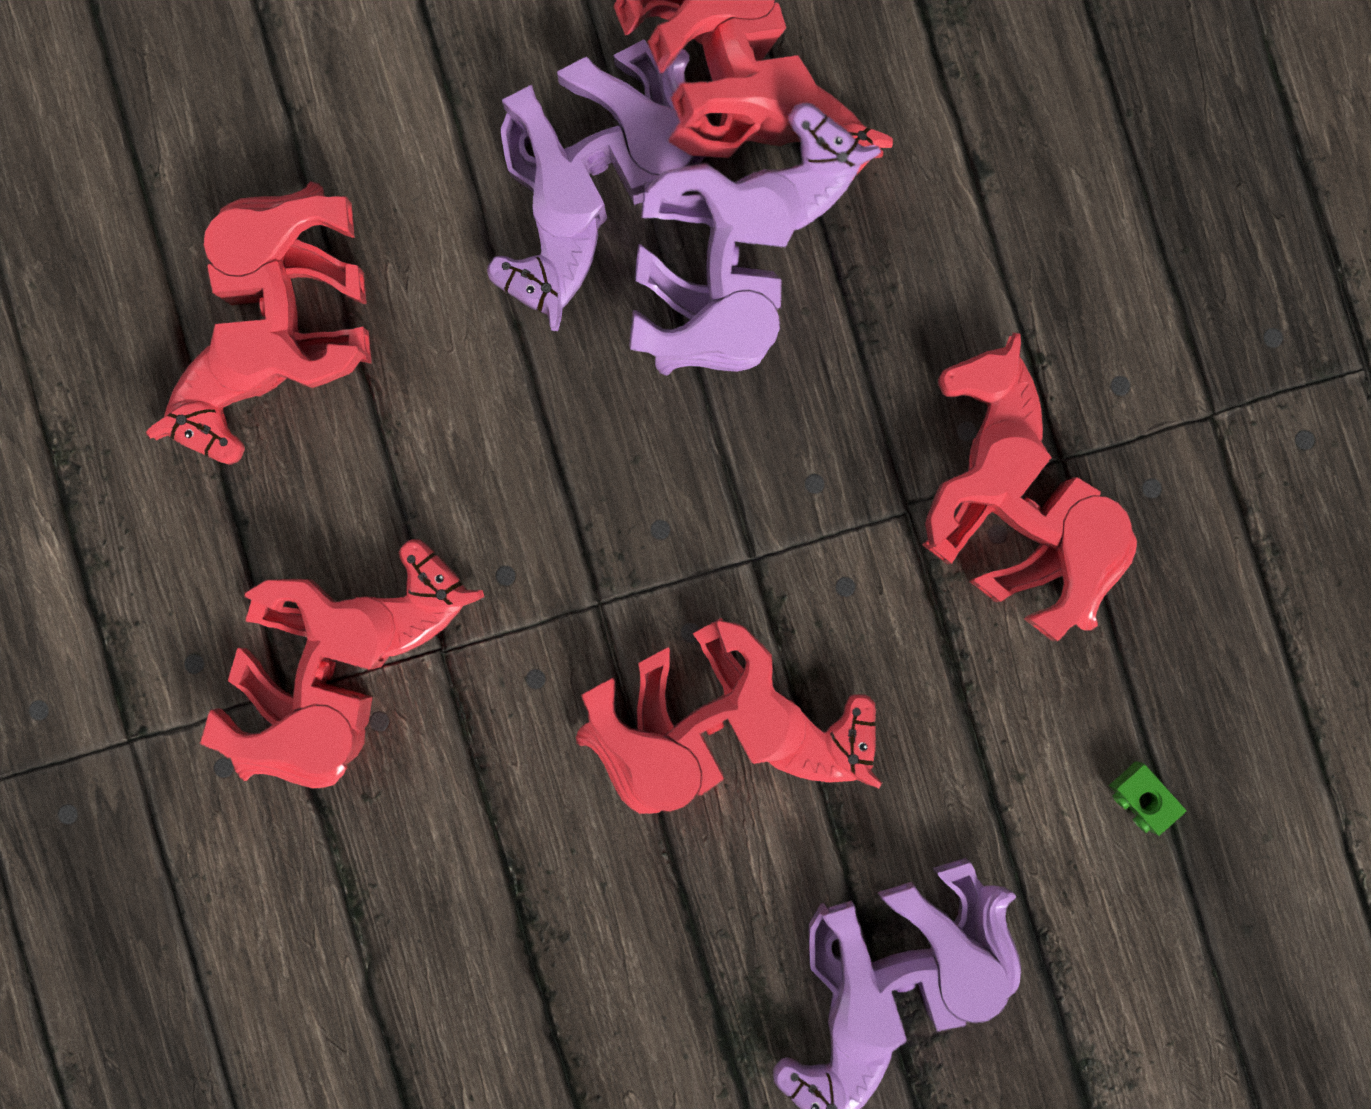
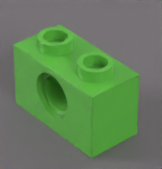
M1135 761L1109 785L1115 792L1112 798L1124 810L1129 808L1136 817L1133 818V821L1144 833L1150 831L1160 836L1187 811L1144 763ZM1148 792L1151 801L1148 806L1141 808L1139 803L1140 797Z

